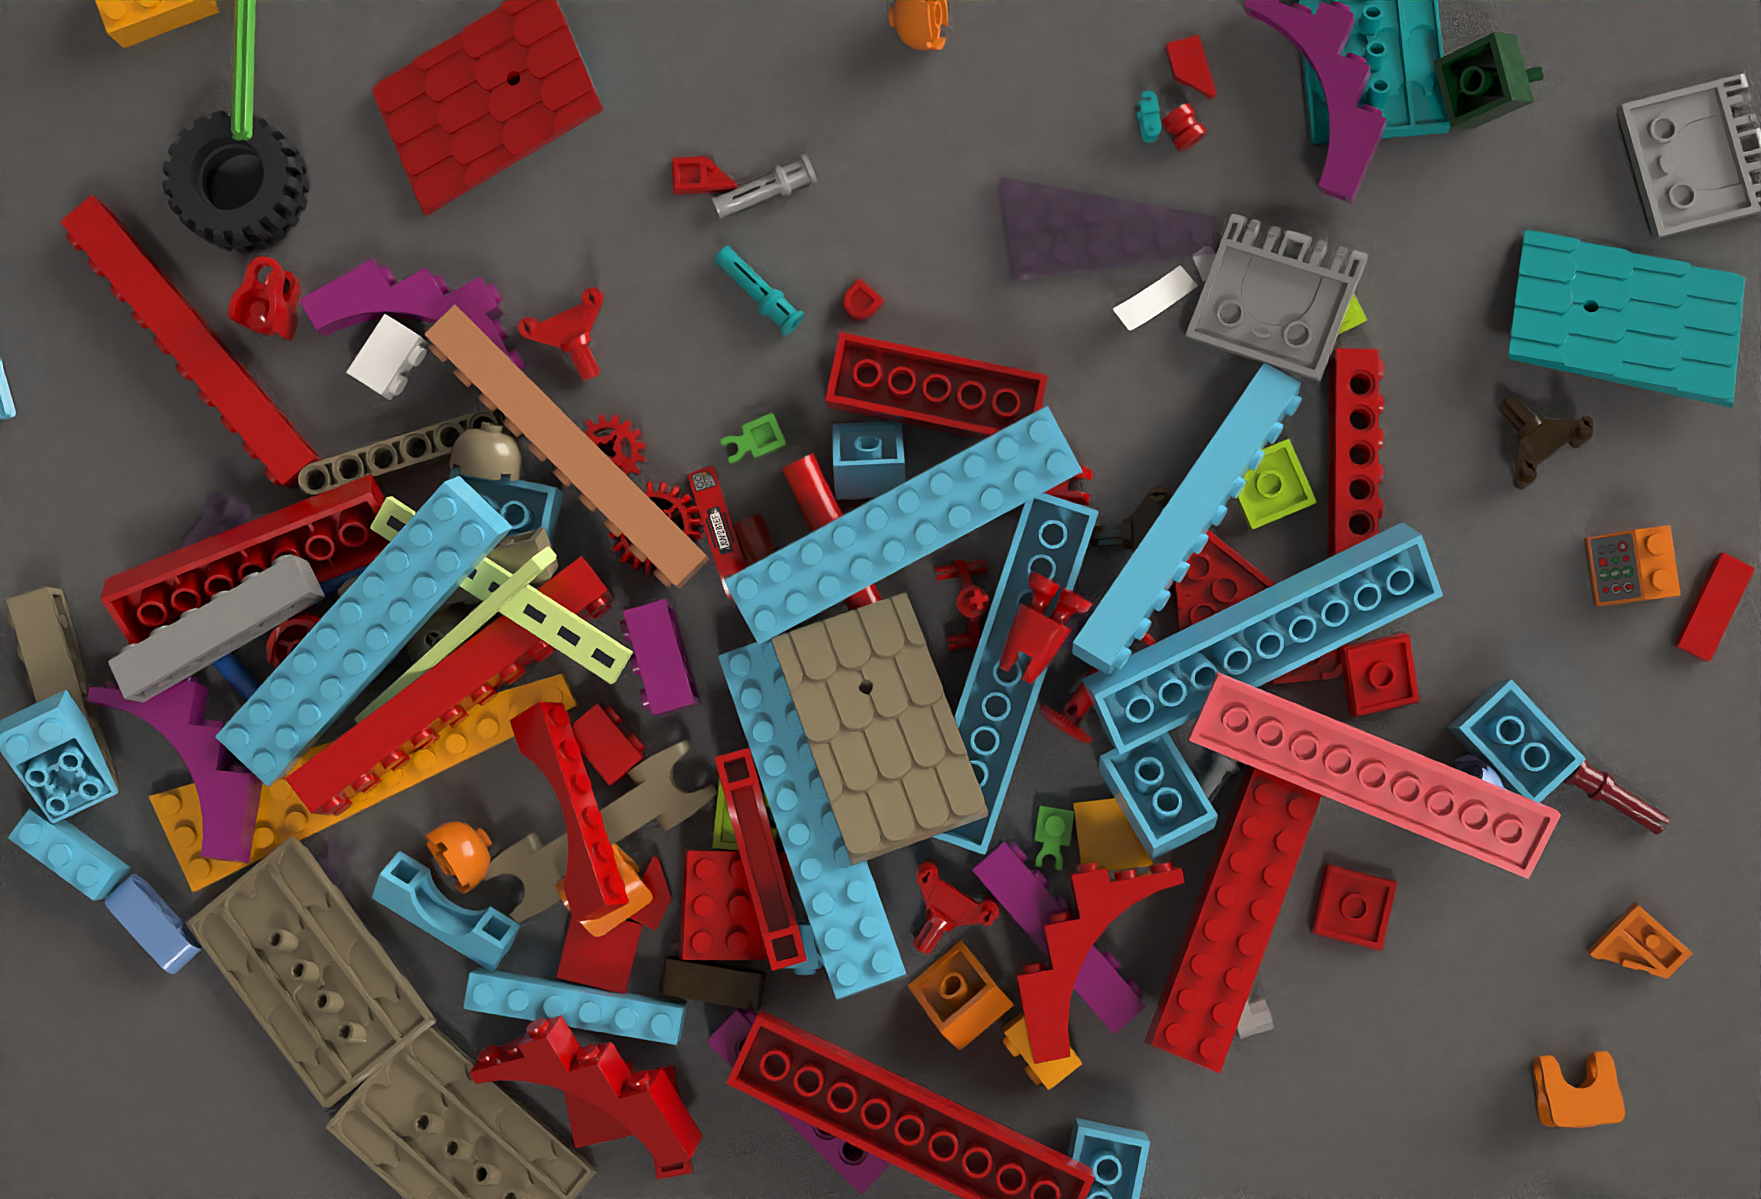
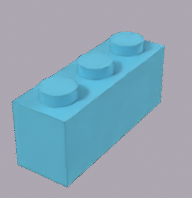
M29 808L8 837V839L93 901L107 898L118 888L131 870L130 866L65 819L51 824L41 808Z

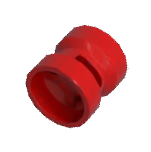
M1190 103L1181 105L1161 120V125L1165 132L1172 134L1174 138L1173 144L1178 152L1189 149L1208 134L1205 126L1196 121L1194 117L1195 111Z

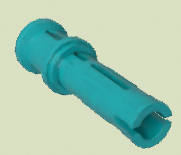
M729 245L717 253L714 263L718 264L758 304L759 313L762 316H768L780 328V334L783 337L792 333L805 318V313L802 310L797 311L784 299L785 294L781 290H773Z

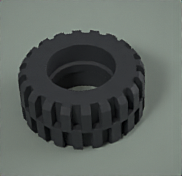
M223 110L212 112V118L208 120L204 116L195 119L193 122L196 126L190 130L184 127L178 134L181 137L178 144L171 143L167 151L172 156L170 162L165 161L162 173L169 177V180L163 181L164 193L170 197L168 205L172 212L179 216V221L192 232L223 250L231 251L235 248L240 253L251 252L252 245L263 250L271 246L269 240L273 238L280 242L288 236L284 231L289 225L294 228L297 226L300 219L296 215L299 210L305 211L308 200L303 197V192L310 191L309 180L303 175L308 170L304 160L298 156L299 151L273 124H269L264 118L253 114L252 137L248 141L243 139L237 141L232 137L231 116ZM239 155L258 156L263 163L264 177L261 188L256 196L247 204L236 209L221 210L216 208L211 199V183L218 168L227 160Z

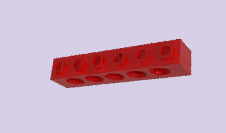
M1336 348L1329 357L1327 559L1379 534L1378 519H1382L1383 500L1378 498V485L1382 484L1384 476L1383 465L1378 463V450L1382 449L1384 443L1383 429H1379V415H1382L1384 409L1383 394H1379V380L1383 379L1384 361L1379 359V349ZM1351 379H1357L1363 384L1364 392L1362 395L1356 394L1351 390ZM1351 413H1356L1362 417L1364 421L1362 430L1356 429L1351 425ZM1351 448H1357L1362 452L1364 460L1361 465L1355 464L1350 459L1349 452ZM1351 482L1358 483L1362 487L1363 497L1361 500L1351 496L1349 492ZM1351 517H1356L1362 522L1363 531L1360 535H1356L1350 530L1349 521Z

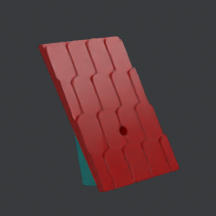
M506 0L497 9L467 25L460 33L416 57L412 63L379 81L375 87L371 88L376 104L388 128L389 135L401 159L402 166L414 190L415 197L425 216L430 215L604 111L601 99L557 0Z

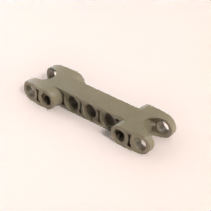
M687 740L654 754L628 771L636 788L600 810L610 844L618 843L655 818L663 830L667 832L694 815L718 794V789L714 783L695 792L682 790L676 784L674 769L677 763L692 750ZM534 832L504 850L490 862L484 878L485 882L504 873L513 874L523 882L525 888L524 898L514 911L507 915L517 923L548 909L561 900L555 883L566 876L568 859L567 832L545 846L542 845Z

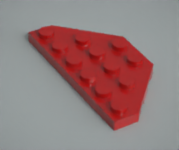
M1208 530L1206 535L1209 538L1202 551L1198 555L1193 552L1186 562L1190 564V567L1180 583L1173 581L1178 631L1180 632L1275 585V583ZM1339 647L1261 686L1338 678L1343 671Z

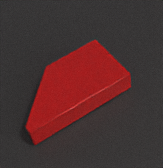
M1199 34L1166 43L1164 49L1173 79L1184 86L1188 85L1205 95L1204 97L1210 100L1214 99L1217 93Z
M707 156L672 158L674 195L725 193L738 188L737 183L723 173Z
M654 855L642 878V882L650 889L653 899L648 905L629 918L656 931L673 896L669 884H667L660 858Z

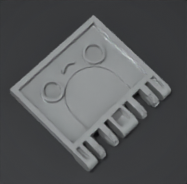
M1745 74L1624 103L1616 108L1654 240L1761 214V197L1756 198V195L1761 194V182L1752 185L1750 174L1761 173V161L1746 164L1747 159L1761 155V128L1737 133V129L1757 123L1758 119L1756 113L1746 114L1737 118L1732 116L1731 109L1740 108L1752 102L1750 93L1727 98L1729 95L1740 93L1749 88Z
M1233 213L1227 224L1185 335L1186 338L1261 363L1265 362L1270 366L1320 382L1354 291L1362 276L1368 254L1354 250L1344 274H1341L1348 254V248L1341 246L1335 253L1331 269H1324L1319 266L1327 251L1326 241L1319 240L1308 264L1304 261L1308 254L1312 237L1287 230L1279 252L1276 254L1273 252L1281 233L1280 227H1271L1263 249L1253 247L1260 231V221L1251 220L1243 241L1240 243L1239 241L1247 223V217Z

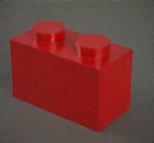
M597 703L576 720L571 727L580 751L610 786L615 785L628 774V771L647 758L642 752L646 747L634 732L628 735L621 727L620 723L623 721V718L612 705L605 707L603 704Z

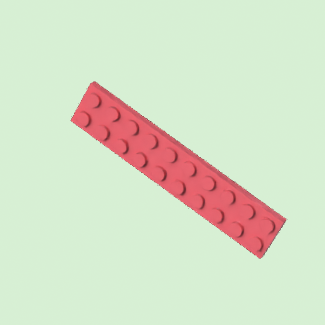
M1219 672L1216 673L1188 735L1189 741L1527 879H1529L1561 816L1556 809Z

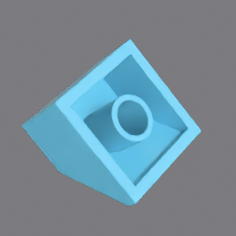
M882 421L832 424L835 500L875 498L905 482L902 423Z

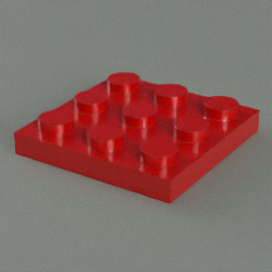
M684 850L680 959L768 960L739 851ZM777 851L790 897L791 866L786 852Z

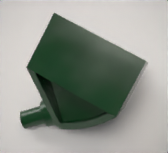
M1493 32L1433 61L1451 128L1475 129L1533 103L1534 99L1529 83L1543 80L1544 77L1541 66L1525 69L1515 34Z

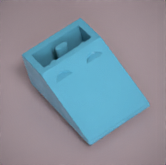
M63 690L0 720V752L51 824L118 793V789L87 719L67 690Z

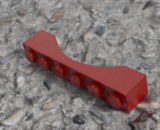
M538 702L510 719V724L519 752L530 759L544 773L553 787L562 808L568 841L567 871L563 889L573 920L578 922L600 919L629 903L625 884L621 878L614 857V851L603 824L602 814L598 809L591 788V781L587 776L580 748L576 742L564 703Z
M750 748L714 757L770 969L774 971L807 961L778 858Z

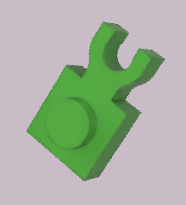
M773 412L742 425L741 428L744 435L727 436L720 439L723 448L730 444L738 446L737 454L727 457L731 466L739 463L749 452H752L756 460L787 447Z
M1038 806L1034 841L1042 842V847L1035 856L1034 866L1042 867L1043 857L1051 854L1055 857L1054 869L1062 870L1063 858L1060 853V845L1070 846L1075 811Z

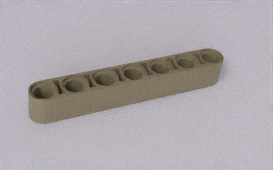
M486 408L308 464L300 471L298 484L305 493L316 496L369 474H372L376 483L449 461L453 448L446 445V438L449 433L459 431L461 434L467 429L480 428L481 422L493 421V423L503 425L502 432L513 436L515 439L525 437V435L522 433L517 437L503 423L507 417L498 408L494 412ZM424 441L427 448L423 456L414 458V446ZM386 452H391L393 456L392 463L389 467L381 469L379 464L380 457ZM357 462L359 465L358 474L356 477L348 479L346 476L348 466ZM323 473L325 483L322 488L315 490L313 480L316 475Z

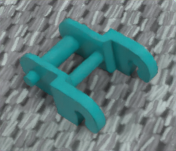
M1144 91L1141 94V98H1149L1150 101L1141 100L1137 103V107L1141 111L1136 113L1142 140L1146 143H1152L1157 139L1161 131L1159 105L1154 92Z

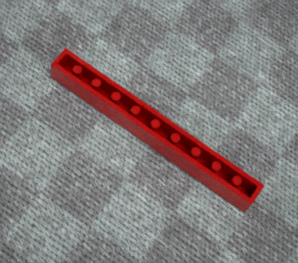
M89 196L59 221L68 231L64 235L65 238L79 252L81 250L85 251L90 257L86 261L87 264L98 276L102 278L105 275L112 283L108 287L112 294L120 302L125 303L127 301L134 309L130 313L133 319L142 328L147 329L149 327L156 335L152 339L155 345L165 355L168 356L170 353L178 361L175 365L177 371L187 381L190 382L193 379L200 387L197 391L199 397L209 407L212 408L215 405L222 413L219 420L232 434L238 432L245 441L241 444L243 449L254 460L260 458L267 467L264 473L276 486L282 484L294 489L299 485L298 476L303 467L320 461L322 458L111 209L95 196Z

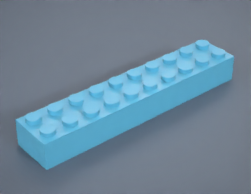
M1046 405L725 579L724 583L759 645L1083 471L1049 407Z
M460 476L445 481L215 737L267 787L285 776L513 527Z
M1045 493L1025 502L954 717L967 750V756L984 796L988 816L932 837L986 855L1047 670L1046 667L1032 684L1021 680L1028 661H1031L1032 657L1019 651L1017 661L1012 664L1007 673L998 667L1002 649L1020 603L1030 605L1033 591L1027 582L1031 571L1060 585L1056 595L1044 612V615L1048 617L1051 616L1063 588L1065 587L1073 591L1099 511Z
M1402 522L1131 655L1123 668L1120 670L1115 667L1110 676L1098 671L1082 679L1107 738L1121 755L1196 718L1217 672L1257 688L1442 597L1443 594L1422 534Z
M771 639L759 645L755 642L718 655L837 1001L906 976L903 962L867 861L853 866L850 863L772 647Z

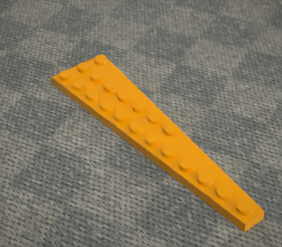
M564 674L498 692V695L483 706L476 704L468 710L469 717L454 728L448 725L438 733L440 739L425 750L419 747L409 755L411 761L396 772L390 769L380 777L382 782L375 789L367 794L361 791L350 799L353 804L338 816H334L333 813L329 816L311 814L285 779L333 742L310 748L285 776L268 787L262 783L249 863L201 857L203 824L200 800L195 783L148 797L192 892H197L261 861L290 836L302 841L515 737L510 719L538 702L564 703L566 711L577 707L578 704Z

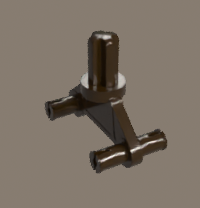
M1515 396L1506 398L1498 407L1503 416L1518 431L1515 435L1519 442L1513 475L1514 486L1520 490L1526 489L1525 487H1528L1536 480L1538 465L1567 443L1573 448H1580L1593 435L1594 420L1590 416H1583L1579 420L1544 419L1541 415L1534 417Z
M1155 486L1129 518L1123 519L1122 524L1094 526L1090 537L1091 545L1094 547L1124 545L1125 550H1131L1134 553L1160 516L1161 508L1166 507L1172 497L1171 492L1164 486Z

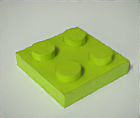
M1290 439L1262 449L1265 455L1255 471L1249 469L1243 477L1247 481L1236 500L1250 531L1317 503Z

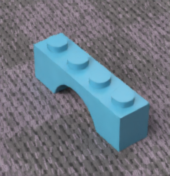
M401 851L396 854L380 873L372 895V899L492 973L510 950L521 926L491 906L485 910L473 911L454 904L438 890L432 880L430 869Z

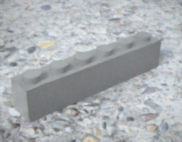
M295 555L281 556L272 562V566L263 572L253 573L244 577L241 580L242 584L213 595L210 599L211 602L201 608H193L180 615V620L175 623L154 629L149 634L150 637L144 641L123 647L119 651L120 654L109 660L108 663L124 699L144 703L326 598L309 561Z

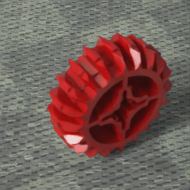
M651 481L646 482L647 493L645 494L653 502L663 501L672 504L668 510L664 509L663 512L673 522L676 521L675 517L681 513L684 522V533L691 540H702L703 534L693 531V528L702 526L703 520L691 518V516L699 512V508L697 505L686 508L692 497L689 494H685L678 500L681 491L678 486H674L670 493L667 494L668 486L666 482H660L658 492H655V487ZM610 531L608 533L609 538L621 540L612 546L613 551L620 552L624 549L626 550L621 555L620 561L625 564L634 558L631 569L637 572L644 563V574L651 576L655 565L648 558L641 562L628 549L631 541L623 533L617 537Z

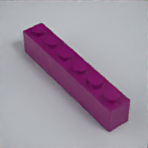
M1002 840L975 863L971 869L1049 959L1041 922L1050 921V914L1070 911L1072 915L1074 911L1061 896L1056 900L1053 899L1046 890L1051 884L1038 869L1032 873L1022 863L1027 859V856L1014 842L1008 846ZM1092 945L1078 972L1074 989L1115 1035L1147 1007L1140 999L1145 993L1132 978H1129L1126 982L1117 973V970L1122 966L1108 950L1101 954Z

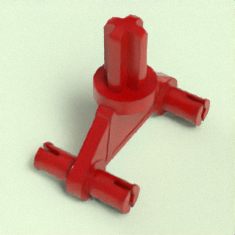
M596 287L587 288L582 294L583 303L540 323L534 317H524L518 324V331L524 338L561 348L563 353L569 352L583 381L592 379L600 374V368L587 342L591 341L589 334L603 304V293Z
M986 558L966 563L964 559L954 560V564L934 567V574L945 572V574L934 576L936 582L957 578L960 592L956 598V606L958 611L965 616L967 626L966 633L946 636V643L957 641V643L947 645L948 651L969 647L970 650H977L983 630L979 631V616L986 612L989 606V597L982 588L973 586L970 575L988 573V566L977 568V566L987 564Z
M932 857L921 862L916 871L917 883L920 885L926 903L927 911L925 916L927 921L914 939L913 945L918 951L925 954H930L945 931L951 932L954 927L984 923L983 926H990L1000 913L998 900L996 897L993 900V895L986 896L984 900L978 903L938 877L937 860L933 862Z

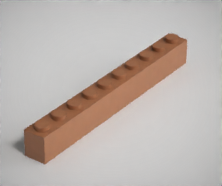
M455 304L424 334L432 342L428 348L443 363L449 359L457 367L453 371L456 377L467 387L473 383L482 392L478 396L480 401L492 412L498 408L507 417L503 421L504 425L517 437L523 433L532 442L528 449L542 462L548 458L557 467L553 474L567 487L573 483L582 492L578 499L592 512L598 508L607 517L603 524L617 537L623 533L632 542L628 549L641 562L648 558L657 567L653 574L666 587L673 583L680 589L710 559Z

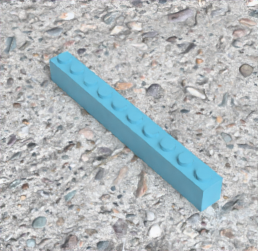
M1263 363L1073 641V655L1107 676L1111 675L1115 667L1120 670L1123 668L1132 653L1128 649L1135 638L1141 640L1151 625V621L1148 618L1154 609L1160 612L1165 606L1171 594L1167 590L1173 581L1180 583L1190 567V564L1186 562L1194 552L1198 555L1202 551L1209 538L1206 532L1213 524L1217 527L1228 510L1225 504L1230 497L1236 499L1246 484L1247 480L1243 477L1249 469L1255 471L1265 455L1262 449L1267 442L1273 444L1283 429L1284 425L1280 423L1285 415L1292 416L1302 400L1298 396L1301 382L1267 363Z

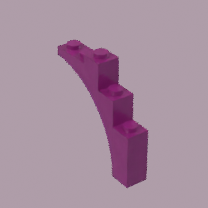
M1246 0L1244 4L1246 15L1267 24L1287 38L1303 54L1314 70L1327 101L1330 122L1329 149L1325 168L1318 184L1319 192L1353 204L1386 128V118L1381 116L1382 111L1369 105H1363L1361 109L1357 107L1371 75L1370 65L1366 64L1367 60L1353 53H1347L1346 56L1341 55L1355 24L1354 13L1350 12V7L1336 1H1331L1330 5L1320 2L1316 14L1313 15L1310 8L1298 3H1293L1290 7L1279 3V0Z
M372 258L299 299L314 328L325 337L359 323L382 319L384 314L392 319H413L435 324L455 304L520 370L526 367L516 349L509 351L504 340L508 338V335L498 319L492 321L504 314L499 306V303L504 301L493 282L487 285L480 276L449 293L450 289L440 273L434 276L427 267L397 283L387 265L380 266Z
M189 676L143 703L124 699L118 683L105 682L103 688L89 687L87 701L102 707L120 709L140 717L163 734L182 757L194 780L200 800L203 824L201 857L249 863L263 782L256 775L251 774L252 771L247 767L231 765L233 753L215 737L222 730L225 723L204 720L209 688L197 683L198 678Z

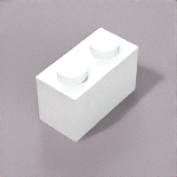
M384 314L346 373L391 401L394 395H399L405 388L408 381L406 376L412 367L418 366L424 359L427 352L425 347L428 342Z

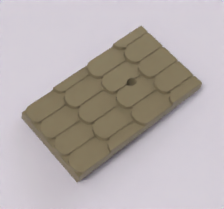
M906 592L771 638L772 647L852 866L988 816L984 796L967 756V750L944 695L942 684Z
M290 836L185 923L322 1107H332L370 1074L374 1073L395 1056L396 1053L400 1052L421 1035L423 1031H426L437 1022L407 978L401 975L377 939L368 932L338 887L331 883L308 848L303 846L298 838Z
M435 1025L423 1031L415 1040L396 1053L395 1056L374 1073L370 1074L325 1126L326 1129L405 1199H574L598 1172L562 1137L554 1133L500 1083L492 1081L475 1084L469 1072L476 1061L472 1057L467 1056Z

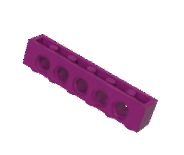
M736 1008L706 1041L732 1068L742 1049L741 1041L747 1038L757 1017L753 1010ZM773 1107L861 1195L891 1165V1163L864 1150L856 1155L849 1154L843 1147L846 1141Z

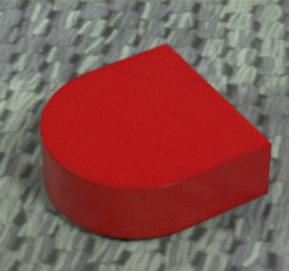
M860 278L846 291L843 298L846 314L855 321L870 319L885 304V300Z

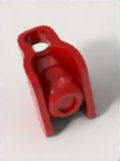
M265 256L255 258L247 267L242 285L234 292L230 300L227 312L228 318L247 330L267 336L276 334L284 340L292 341L298 325L296 307L301 293L300 281L293 273L283 270V267L273 258ZM263 267H271L273 271L267 275L263 284L260 283L258 279L260 270ZM288 279L290 289L287 293L283 294L284 280Z

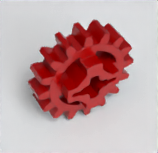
M603 414L599 415L598 424H594L589 419L586 420L588 430L584 433L601 450L604 447L609 449L613 447L616 455L613 458H609L628 477L632 473L640 476L642 472L637 468V464L647 463L646 457L640 455V451L647 449V444L645 442H637L643 435L641 431L637 429L630 432L633 423L627 419L621 425L620 417L616 414L612 416L610 422H607ZM612 430L610 435L602 437L596 436V434L602 431ZM627 439L630 441L632 449L630 459L625 455L624 450Z

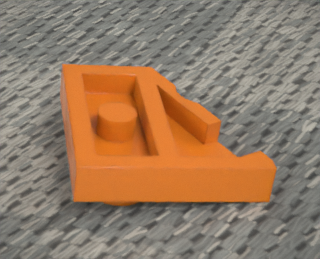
M1636 902L1587 950L1593 958L1619 963L1624 967L1634 970H1644L1652 975L1666 979L1693 954Z

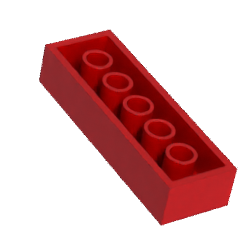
M840 332L825 403L827 408L983 440L1042 408L1048 375Z

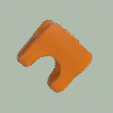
M615 843L611 844L621 878L625 884L629 903L600 919L580 921L588 932L595 937L606 934L648 905L653 899L650 889L637 875L639 868L636 862ZM564 877L556 882L555 886L564 905L571 911L563 889Z
M1607 1051L1591 1052L1588 1054L1586 1078L1576 1088L1564 1080L1560 1065L1554 1056H1536L1533 1060L1536 1109L1538 1120L1542 1125L1546 1127L1584 1128L1595 1127L1598 1124L1619 1123L1625 1118V1108L1618 1086L1614 1060Z

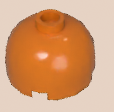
M895 0L894 6H890L889 9L890 26L895 27L898 37L906 46L914 50H941L945 44L946 37H940L941 24L948 27L947 0Z
M454 821L444 823L424 835V838L429 841L426 845L445 875L456 876L458 880L453 885L462 894L473 889L485 878L491 862V856L487 848L492 845V842L482 828H478L475 831L467 823Z

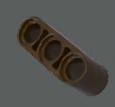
M665 956L659 993L689 1000L760 1010L767 973L760 970L703 960H682L678 956Z

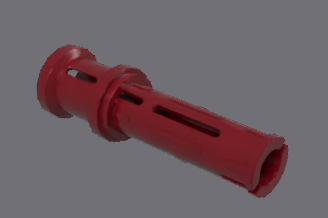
M1587 760L1563 780L1567 785L1574 784L1587 792V797L1591 800H1603L1649 829L1655 835L1660 834L1666 828L1659 824L1660 822L1664 824L1669 822L1668 815L1661 813L1615 784L1611 774L1606 771L1599 772L1588 765Z

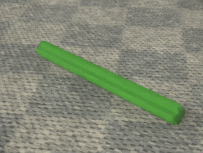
M235 0L231 132L233 133L232 137L237 141L242 139L248 141L252 137L256 0Z

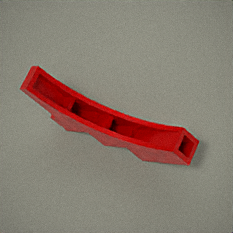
M1091 861L1075 865L1076 871L1068 873L1077 915L1071 916L1070 911L1050 914V921L1041 922L1050 965L1044 966L1043 961L1023 964V971L1015 972L1034 1064L1071 1057L1068 1035L1070 999L1078 972L1095 941L1107 926L1131 905L1157 891L1185 883L1182 868L1178 866L1172 867L1171 861L1149 865L1150 871L1136 874L1135 868L1114 872L1115 878L1109 879L1108 869L1105 866L1098 867L1097 861Z
M562 1015L549 1019L544 1017L538 1018L528 1025L524 1037H519L503 1046L497 1047L492 1045L485 1048L477 1056L478 1061L469 1072L475 1084L498 1080L527 1081L552 1086L574 1094L603 1109L626 1126L646 1146L660 1167L691 1160L703 1137L662 1068L648 1072L641 1070L632 1075L612 1042L600 1045L589 1044L581 1048Z

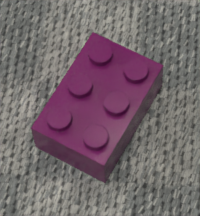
M662 599L623 611L625 620L620 621V627L625 641H630L635 654L630 656V662L635 676L639 675L642 677L645 689L639 691L645 711L650 710L653 716H662L700 705L701 701L673 604Z

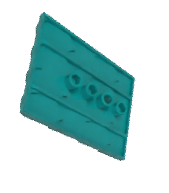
M1295 0L1296 3L1310 8L1313 15L1316 14L1320 2L1330 5L1331 1L1347 5L1351 9L1350 12L1354 13L1355 24L1341 55L1346 56L1347 53L1359 55L1367 60V65H1370L1371 75L1357 107L1361 109L1363 105H1369L1383 112L1381 116L1386 118V128L1381 139L1395 138V136L1407 137L1429 135L1430 133H1448L1450 122L1433 62L1443 57L1438 0ZM1301 53L1310 144L1329 142L1330 137L1327 101L1314 70Z
M1525 230L1508 352L1509 359L1733 408L1745 277H1740L1732 272L1690 266L1689 262L1635 254L1622 248L1580 242L1578 238Z

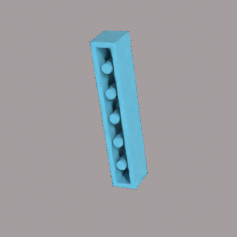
M477 968L469 974L463 1009L532 1021L541 1017L549 1019L562 1015L568 1027L677 1045L682 1037L687 1003L633 993L621 994L597 987L496 970L492 973L488 969Z

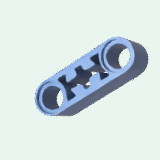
M136 874L129 876L104 900L109 911L157 964L170 974H176L203 948L178 915L143 878Z

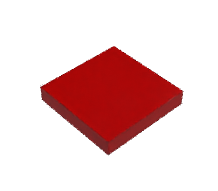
M1402 632L1339 647L1350 716L1359 717L1420 702L1409 633Z
M1326 863L1310 932L1382 951L1398 882Z
M571 916L556 978L626 994L643 924L626 919L606 934L595 937L588 932L580 921L574 922Z
M632 1060L624 1061L631 1074H635ZM563 1091L575 1148L634 1135L626 1126L603 1109L574 1094Z

